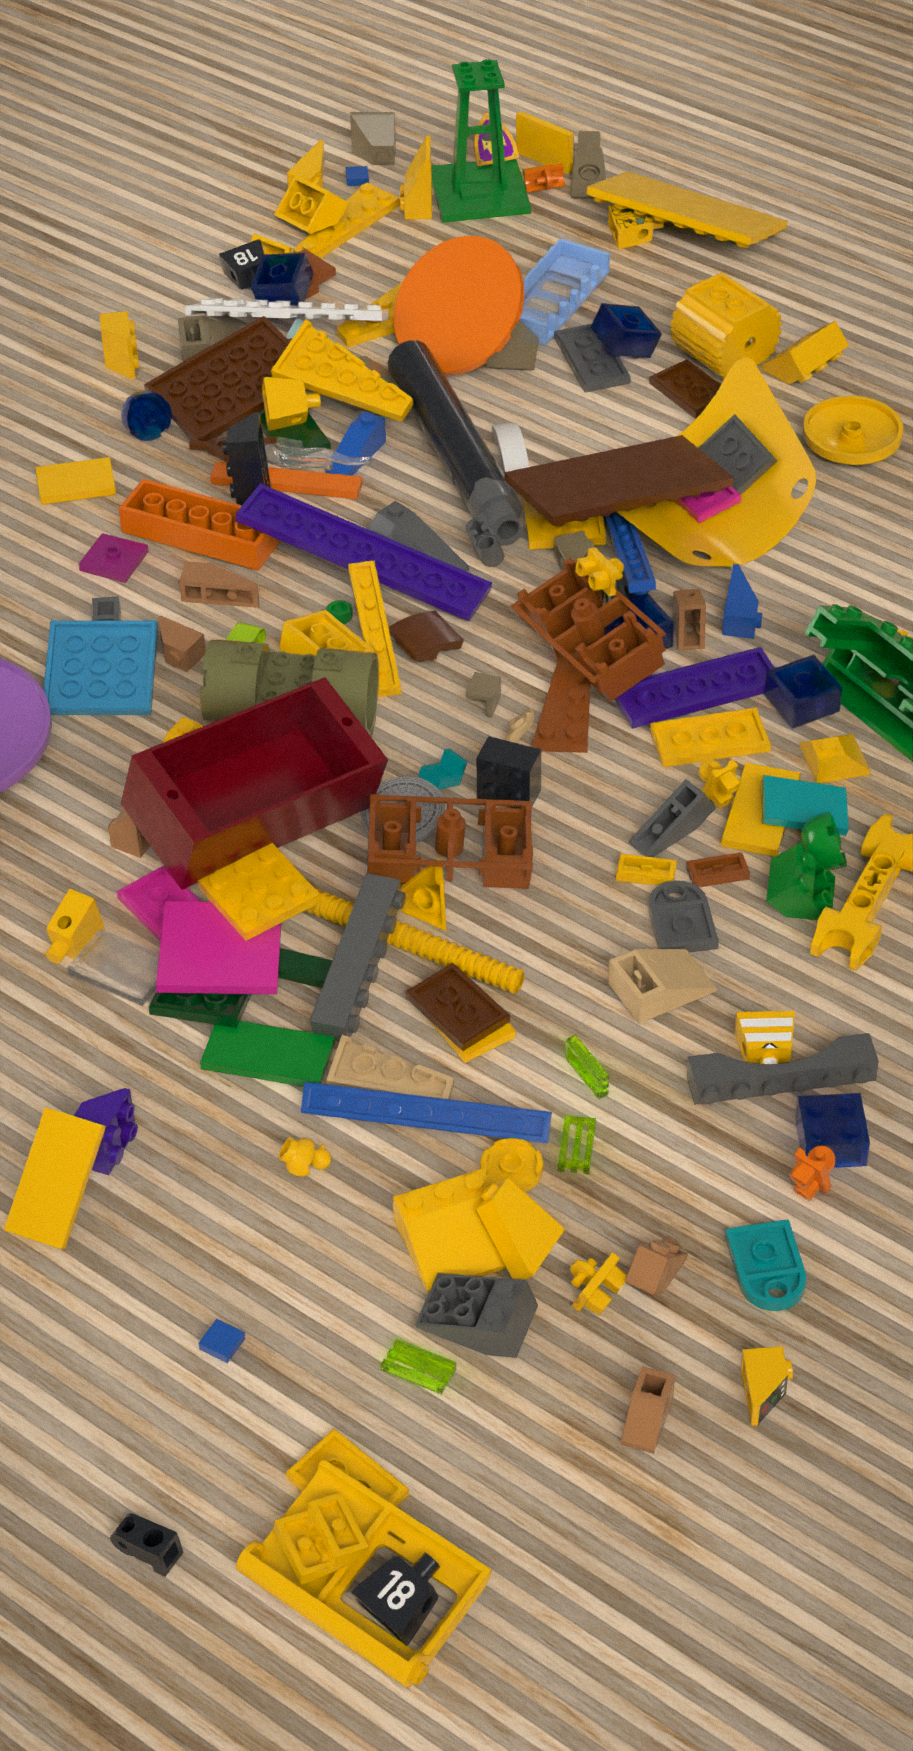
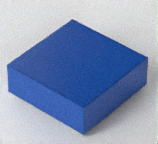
M367 166L345 167L347 186H361L366 182L369 183Z
M216 1319L200 1340L199 1350L228 1363L244 1342L245 1332Z

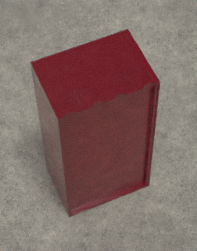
M324 677L132 755L121 805L181 890L197 884L198 880L271 843L279 848L368 809L370 806V794H377L388 758L327 678Z

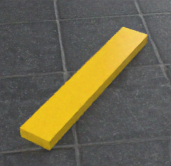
M375 561L348 564L362 639L375 650L378 656V697L400 695L401 684Z

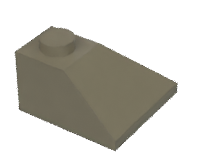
M350 112L352 153L372 165H395V112Z

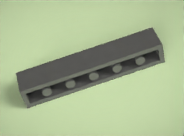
M366 873L310 1019L313 1033L335 1036V1041L339 1042L342 1034L351 1038L352 1033L358 1031L360 1011L362 1008H366L368 1004L370 984L376 982L379 960L385 957L388 947V936L393 934L396 928V914L398 909L402 910L405 904L406 895L405 892H402L399 879Z

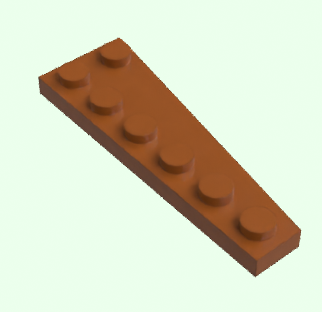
M574 648L568 653L577 660L575 655L576 649ZM563 656L558 659L533 739V747L546 752L587 753L591 683Z

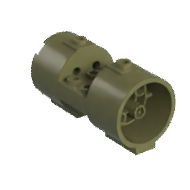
M229 640L209 641L202 665V670H205L203 687H200V704L203 720L213 723L326 677L372 737L376 722L379 689V661L377 653L320 648L317 651V655L314 656L311 654L270 652L269 645L265 643Z

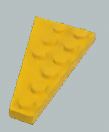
M305 319L271 370L272 377L302 380L305 389L399 422H403L413 406L412 397L393 383L383 380L377 371H371L365 366V362L339 343L331 341L322 330H316L307 319Z

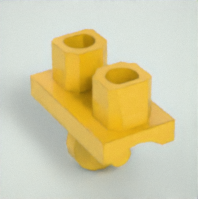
M596 547L588 548L587 557L577 559L575 570L580 577L589 575L588 583L593 591L603 590L608 596H613L617 592L615 582L622 578L624 565L617 558L608 560Z
M734 759L730 760L725 768H722L717 761L706 760L701 763L698 770L700 778L706 782L702 792L706 794L709 800L714 802L718 809H722L732 803L734 799L732 793L741 785V781L734 774L738 767Z
M612 1252L597 1272L594 1269L597 1262L592 1258H589L587 1262L576 1260L571 1265L570 1270L574 1276L571 1281L572 1285L577 1288L581 1284L586 1285L572 1304L574 1309L580 1312L585 1306L597 1315H601L612 1298L598 1287L602 1283L617 1294L625 1283L627 1274L616 1265L620 1259L619 1256Z

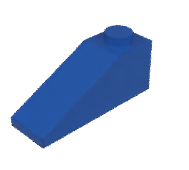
M363 411L350 424L325 473L353 476L386 443L385 418Z
M733 564L723 616L722 635L754 639L756 628L761 629L763 613L758 612L759 601L739 564Z

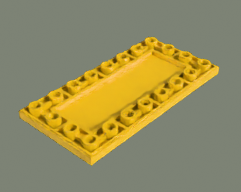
M629 171L589 185L586 192L589 196L594 197L596 202L606 203L608 201L614 203L613 206L616 208H630L637 215L644 216L649 214L654 216V220L660 222H667L668 220L674 222L676 227H690L695 229V233L701 235L709 233L715 235L717 240H731L742 248H749L750 245L757 244L760 240L768 239L771 235H777L778 232L787 228L788 223L787 220Z

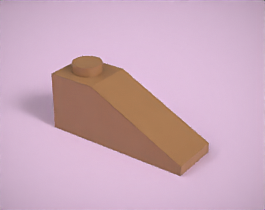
M185 562L179 581L181 602L259 608L258 584L212 563Z

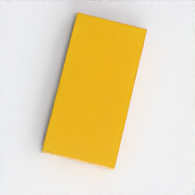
M757 707L650 723V733L662 767L771 751V743Z
M746 762L740 779L741 785L737 789L722 836L721 846L775 857L779 853L786 827L763 824L761 781L763 775L800 780L801 772Z
M47 1107L44 1108L4 1231L62 1250L66 1249L106 1126Z

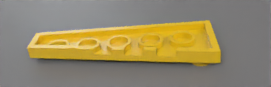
M370 183L362 184L346 200L349 204L339 223L309 234L293 249V256L306 249L319 258L324 257L399 207L400 197Z

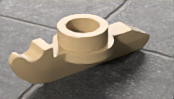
M529 708L528 712L522 713L521 716L515 717L508 723L510 732L505 737L506 741L516 743L532 726L534 722V711L532 708Z

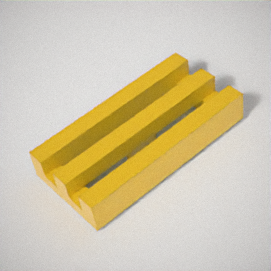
M620 853L616 881L654 886L674 881L677 860Z

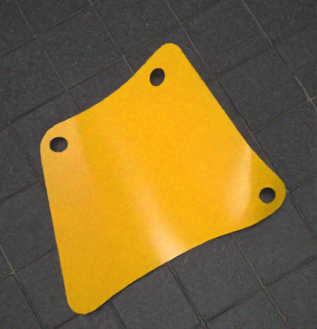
M749 357L738 360L732 366L716 395L704 411L677 436L683 435L699 448L735 414L774 456L777 462L741 494L740 503L701 523H698L677 501H662L654 506L635 507L632 511H617L618 514L674 557L691 565L733 567V564L743 565L761 557L790 532L807 508L814 494L816 472L811 460L757 365ZM800 479H807L808 488L800 498L794 499L791 495L794 485ZM692 552H704L711 557V559H701L695 556Z

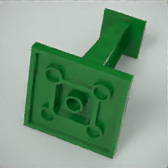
M486 59L481 62L452 64V71L458 87L453 164L431 166L432 187L442 223L531 214V204L517 160L505 161L498 89L505 88V83L498 61ZM487 90L489 123L487 125L468 126L470 91ZM488 133L491 135L493 164L478 167L476 161L466 162L467 138L470 135Z

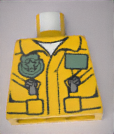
M613 205L609 206L608 226L618 249L651 242L653 229L664 227V222L654 220V216L649 214L644 216L637 215L633 209H619Z

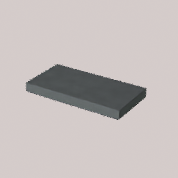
M600 323L554 331V339L585 393L630 384L631 376Z

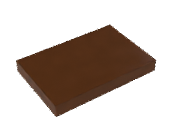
M687 359L649 377L650 385L695 419L704 411L721 386L720 383Z
M454 963L449 964L406 991V999L462 1051H465L510 1022V1014Z

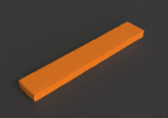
M226 462L215 463L210 476L211 484L230 486V483H233L232 477L227 476ZM268 467L271 488L282 492L358 499L363 484V478L360 476Z

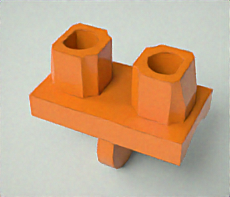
M563 163L523 169L524 185L527 193L565 186Z
M826 1146L813 1148L808 1156L799 1147L794 1154L797 1165L789 1175L790 1179L796 1183L793 1187L794 1192L810 1202L818 1190L827 1194L832 1186L828 1172L834 1168L836 1158L833 1151Z

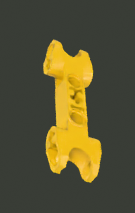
M883 814L869 829L862 844L861 855L870 858L842 910L838 911L827 906L823 909L818 918L816 932L811 943V955L819 957L828 948L842 947L851 954L848 968L858 970L875 951L883 927L873 923V920L901 869L913 873V833L905 835L895 832L892 829L894 815Z

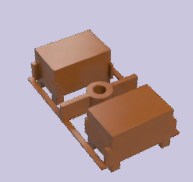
M570 557L563 562L565 567L563 571L530 593H527L525 589L518 592L519 600L510 607L551 646L556 659L562 656L566 658L586 677L589 683L611 702L665 665L662 653L666 649L662 637L666 633L617 589L616 595H614L616 597L603 605L604 601L600 590L593 591L589 587V575L580 577L576 573L577 561L575 562ZM636 615L641 620H643L650 628L645 629L637 621ZM623 616L624 623L604 636V628ZM574 648L576 649L575 655L577 660L568 653Z
M370 794L367 873L399 879L400 883L405 884L414 877V872H420V866L446 867V881L452 882L453 867L479 868L478 874L483 875V887L529 889L533 870L532 802ZM380 801H399L406 802V804L380 803ZM416 802L447 804V809L437 819L435 850L439 855L446 857V861L421 860V855H416V823L421 822L422 809L421 806H416ZM453 804L485 805V809H479L478 825L483 826L482 858L479 859V862L454 861V857L459 856L463 852L466 821L461 816V813L453 808ZM496 806L521 807V809L496 808Z

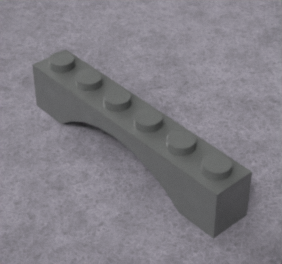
M870 1033L838 1037L830 1046L815 1055L782 1064L749 1063L730 1058L721 1053L688 1056L687 1080L694 1105L712 1104L719 1101L742 1100L749 1097L772 1096L779 1093L802 1092L810 1089L832 1088L840 1085L863 1084L876 1081L879 1060Z

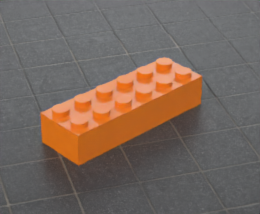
M144 478L119 507L121 531L123 533L258 571L281 541L235 521L236 513L242 505Z

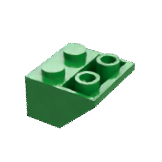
M797 844L771 859L766 901L782 915L789 918L818 920L826 906L833 908L835 876L829 869L824 868L810 853Z

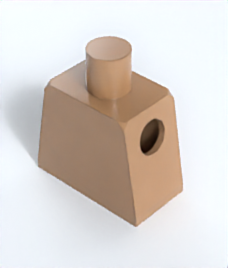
M699 589L674 591L673 627L678 650L705 649L706 603ZM685 625H690L694 629L687 632Z

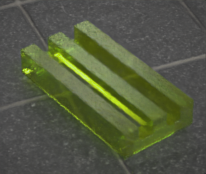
M576 1034L567 1038V1062L597 1098L601 1099L607 1096L609 1093L607 1089L609 1087V1082L607 1081L609 1074Z
M565 1115L558 1162L559 1172H564L565 1168L571 1169V1173H577V1169L583 1170V1174H590L596 1118ZM571 1124H577L572 1160H568L566 1156ZM583 1125H589L584 1161H579Z
M397 1338L393 1343V1349L390 1348L387 1353V1359H383L381 1363L382 1371L441 1395L457 1369L456 1362ZM398 1361L400 1363L413 1367V1370L396 1364L394 1362ZM425 1373H428V1374H430V1375H433V1376H435V1377H437V1378H440L441 1381H438V1380H436V1379H434V1378H431V1377H429V1376H426V1375H424V1374H425Z

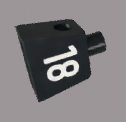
M260 239L219 254L224 274L241 290L249 287L256 290L261 289L265 281L270 279Z
M426 1552L423 1553L412 1567L399 1556H394L357 1585L351 1593L364 1610L399 1641L408 1646L438 1600L439 1596L428 1580L437 1572L440 1565Z

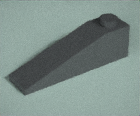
M397 501L377 512L368 529L466 572L469 571V565L423 520Z

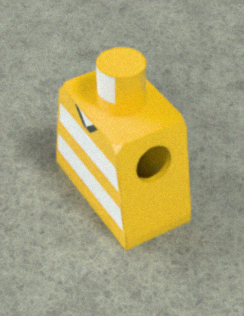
M795 1011L736 1012L735 1037L743 1060L758 1064L789 1063L791 1059Z

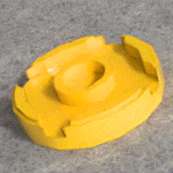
M507 1138L494 1142V1146L489 1149L487 1147L481 1157L480 1169L484 1168L490 1183L498 1184L508 1177L521 1190L527 1192L533 1189L541 1180L544 1163L542 1154L538 1149L536 1151L535 1148L531 1147V1143L522 1139Z

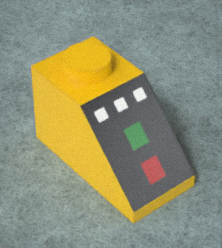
M783 1346L742 1349L740 1369L751 1426L759 1425L786 1394L787 1381L793 1379L792 1362L790 1359L785 1360Z

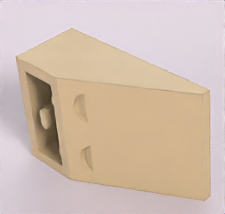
M635 949L609 960V985L639 1024L717 991V987L686 949Z

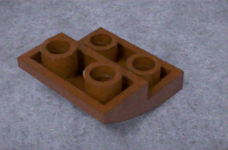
M436 610L406 617L389 626L390 635L395 639L396 643L409 654L410 658L418 662L437 659L440 650L461 649L464 641Z

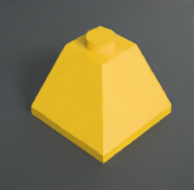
M853 733L800 742V748L816 783L870 775L869 766Z

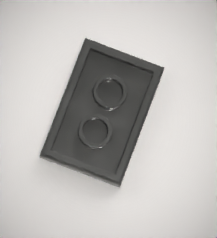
M735 414L699 447L702 452L734 477L732 487L740 494L777 462L774 456Z

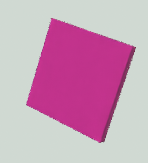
M165 901L156 993L277 994L282 923L245 941L212 902Z

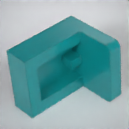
M445 749L440 763L421 766L418 776L429 781L439 790L459 786L467 766V760L453 750Z

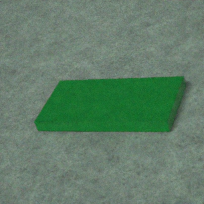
M239 1021L237 1028L214 1024L200 1061V1066L202 1070L304 1087V1082L322 1084L335 1045V1036Z

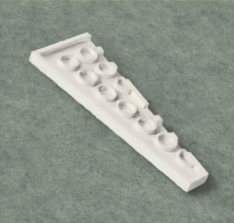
M223 298L201 299V303L185 305V315L206 313L207 316H223L228 314L230 317H246L251 315V317L290 318L304 316L305 319L327 317V319L334 320L349 318V320H388V310H382L381 305H367V309H360L358 304H344V308L335 307V303H321V307H315L313 302H299L298 306L290 305V301L269 302L268 304V300L246 301L245 303V299L223 300Z

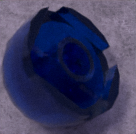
M147 390L134 392L126 399L122 406V424L131 435L139 440L152 441L162 436L161 433L165 428L168 429L171 424V406L164 397L156 392Z

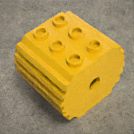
M723 272L686 289L685 295L675 306L677 310L673 311L672 314L674 319L671 320L670 325L673 328L670 329V332L673 334L671 337L675 341L674 344L723 379L732 366L744 357L751 358L756 365L767 361L769 356L775 352V345L779 343L778 336L781 335L782 331L779 329L782 326V322L779 321L781 315L778 314V309Z

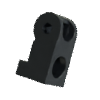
M132 1513L126 1515L110 1536L112 1544L126 1555L135 1556V1558L151 1565L154 1572L164 1577L167 1576L184 1553L177 1532Z

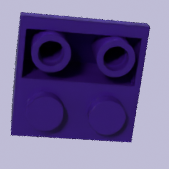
M123 1088L84 1101L74 1114L75 1117L106 1126L92 1171L109 1176L114 1166L120 1164L128 1142H132L136 1137L138 1125L135 1123V1105L132 1103L130 1089Z

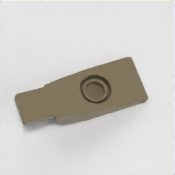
M579 131L578 147L576 149L572 174L571 198L594 199V197L586 194L587 187L606 179L602 147H600V132Z

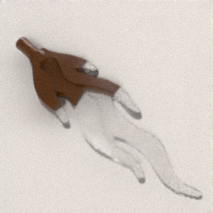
M227 437L211 439L209 441L190 440V450L208 451L209 455H213L225 462L229 461V456L223 453V440L227 439ZM283 437L264 438L267 462L282 468H324L333 470L332 462L343 465H361L371 462V457L354 458L327 448H303L302 441Z

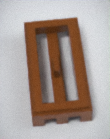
M742 852L686 861L689 878L692 880V884L698 887L750 879V871Z

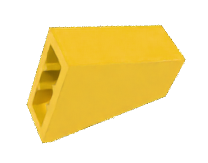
M508 1177L498 1184L492 1182L481 1194L484 1200L477 1208V1212L512 1279L527 1280L534 1276L565 1228Z

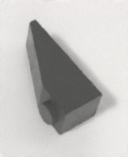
M685 779L631 838L629 843L644 856L655 857L695 831L716 807L705 793Z

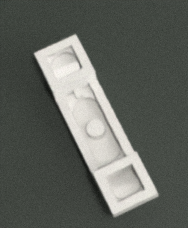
M517 423L492 425L495 444H498L503 464V474L505 475V472L529 467L526 447L519 425Z

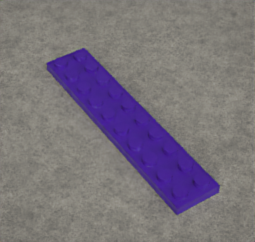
M261 483L236 513L235 521L348 569V564L375 561L379 583L466 621L471 620L491 591L492 582Z

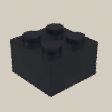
M488 736L476 758L477 799L531 801L533 807L541 791L542 749ZM507 806L514 809H521V807Z

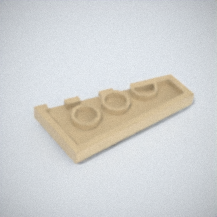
M342 1034L326 1079V1084L450 1099L454 1088V1078L420 1064L416 1066L407 1064L402 1057L392 1054L389 1057L376 1052V1047L366 1043L363 1046L353 1043L352 1038Z

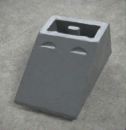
M438 1273L415 1326L485 1355L517 1358L538 1304L527 1280Z

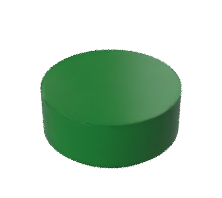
M333 601L326 607V611L342 624L348 623L353 617L352 606L346 601Z

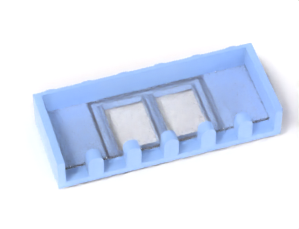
M560 238L554 246L550 247L548 253L543 258H540L538 264L528 272L527 276L523 279L525 295L520 321L539 337V344L546 346L554 337V331L562 328L608 275L610 253Z

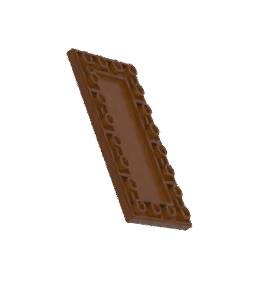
M680 435L505 472L504 481L548 520L551 525L563 526L567 522L586 521L589 517L609 516L612 512L621 510L632 511L635 507L654 506L662 501H677L685 496L696 497L703 492H719L723 488L733 486L734 477L687 438Z

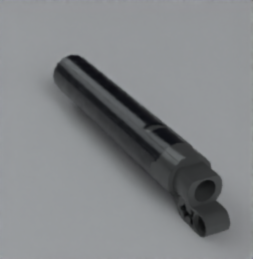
M419 340L403 342L395 347L389 355L387 362L389 372L399 389L413 398V406L411 408L413 414L473 517L467 523L466 531L475 550L485 566H497L505 557L501 545L514 543L524 533L518 520L522 511L521 503L512 487L504 481L502 470L496 464L493 455L428 346Z

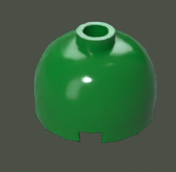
M830 811L810 818L802 828V841L797 842V844L810 853L826 869L836 870L846 867L845 852L841 853L840 851L842 850V841Z

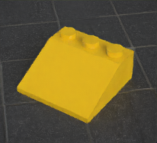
M484 1168L393 1196L394 1222L428 1294L438 1273L485 1276L507 1269L477 1212V1208L484 1200L481 1194L491 1184Z

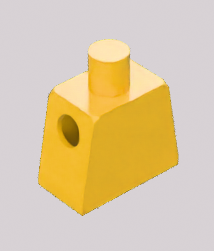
M273 377L263 378L262 395L268 431L302 424L307 420L309 408H320V394H306L302 380Z
M73 889L68 890L47 925L46 930L52 945L45 953V956L55 964H60L65 956L76 961L81 960L105 932V927L94 898Z

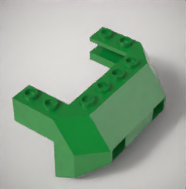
M819 605L804 634L808 637H818L821 640L819 646L830 650L813 682L913 762V639L897 631L898 627L893 623L881 621L865 614L855 606ZM888 678H895L899 681L896 685Z

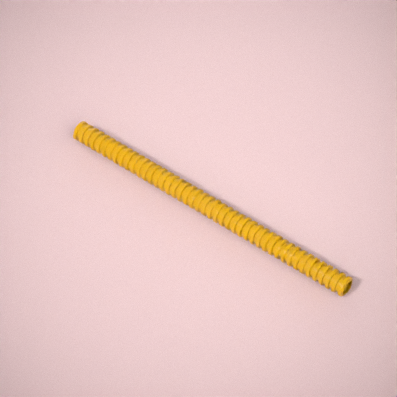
M316 889L320 894L321 902L307 909V912L310 914L315 913L316 916L323 917L325 920H331L333 923H339L340 926H346L354 903L351 901L346 902L344 898L338 899L336 895L330 896V893ZM397 920L394 933L389 934L387 939L388 945H394L398 949L402 948L405 952L410 951L413 955L419 954L421 958L427 957V960L431 962L435 960V963L438 965L443 963V966L446 967L454 963L465 974H468L469 977L474 978L476 976L478 981L484 980L486 984L492 983L493 987L496 988L501 986L503 991L509 989L511 994H516L524 982L525 974L521 968L516 970L515 966H508L506 962L500 963L495 958L491 960V957L488 955L483 957L482 953H475L473 949L467 950L465 946H459L455 942L450 944L448 939L442 941L440 936L434 937L432 933L426 934L425 930L422 929L418 931L417 927H410L407 923L402 924L399 920Z

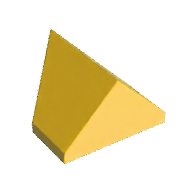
M427 866L401 886L406 898L404 907L400 911L446 931L443 867Z

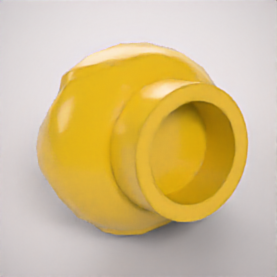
M289 1137L282 1145L278 1155V1159L285 1163L287 1171L291 1175L299 1177L309 1175L310 1164L315 1169L323 1170L329 1167L332 1161L331 1154L325 1149V1145L322 1144L315 1149V1143L309 1138L296 1140Z

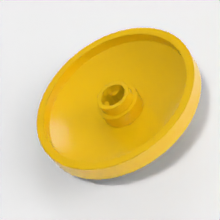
M838 396L823 400L810 408L803 422V437L812 451L830 461L850 465L871 464L888 458L900 447L904 430L900 416L891 407L875 399L862 396Z

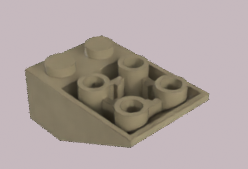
M205 316L178 318L183 362L241 328Z

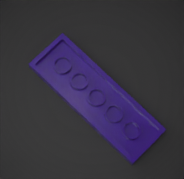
M758 647L648 676L614 700L633 729L653 722L783 689V679L763 649Z

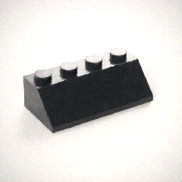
M255 412L228 428L227 439L223 440V453L229 456V461L226 462L227 476L233 479V483H230L231 498H236L238 505H243L260 483L271 488L260 412Z

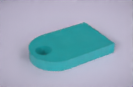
M789 1219L726 1229L725 1238L744 1297L754 1306L768 1311L786 1310L796 1305L805 1292L806 1272ZM773 1289H779L786 1295L776 1298L768 1292Z

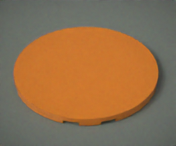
M480 236L456 237L440 243L425 253L406 275L396 298L394 329L398 343L401 344L409 340H419L425 343L445 376L467 373L487 363V359L496 352H500L507 344L515 324L519 323L523 310L524 281L520 268L512 255L498 243Z

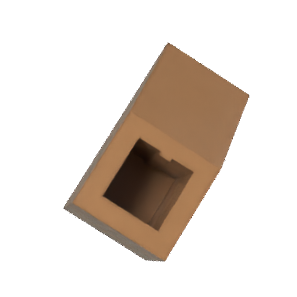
M662 1238L661 1241L653 1240L650 1243L641 1244L638 1246L625 1282L652 1295L664 1293L686 1261L688 1253L679 1250L680 1245L666 1238Z
M642 1366L631 1396L621 1445L655 1453L673 1401L675 1375Z

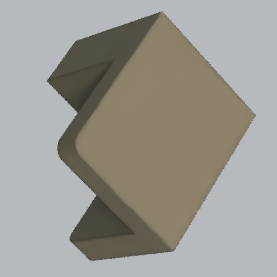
M474 672L466 690V697L485 701L486 716L488 717L493 716L501 698V677Z

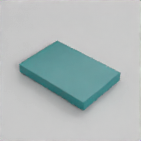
M763 775L761 781L763 824L802 829L810 818L830 811L839 835H847L849 823L846 787Z

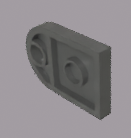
M676 880L662 883L651 892L649 897V915L658 949H686L688 952L718 949V936L707 897L702 889L690 882ZM679 893L682 896L675 898L669 896V894Z

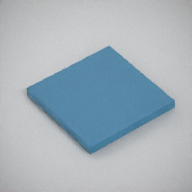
M157 620L50 621L43 691L47 697L51 715H151L158 636Z

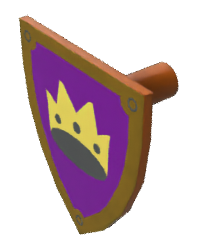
M485 112L478 126L489 123V113ZM502 123L505 161L518 159L519 154L514 138ZM488 133L475 134L473 146L477 166L493 164L491 135Z

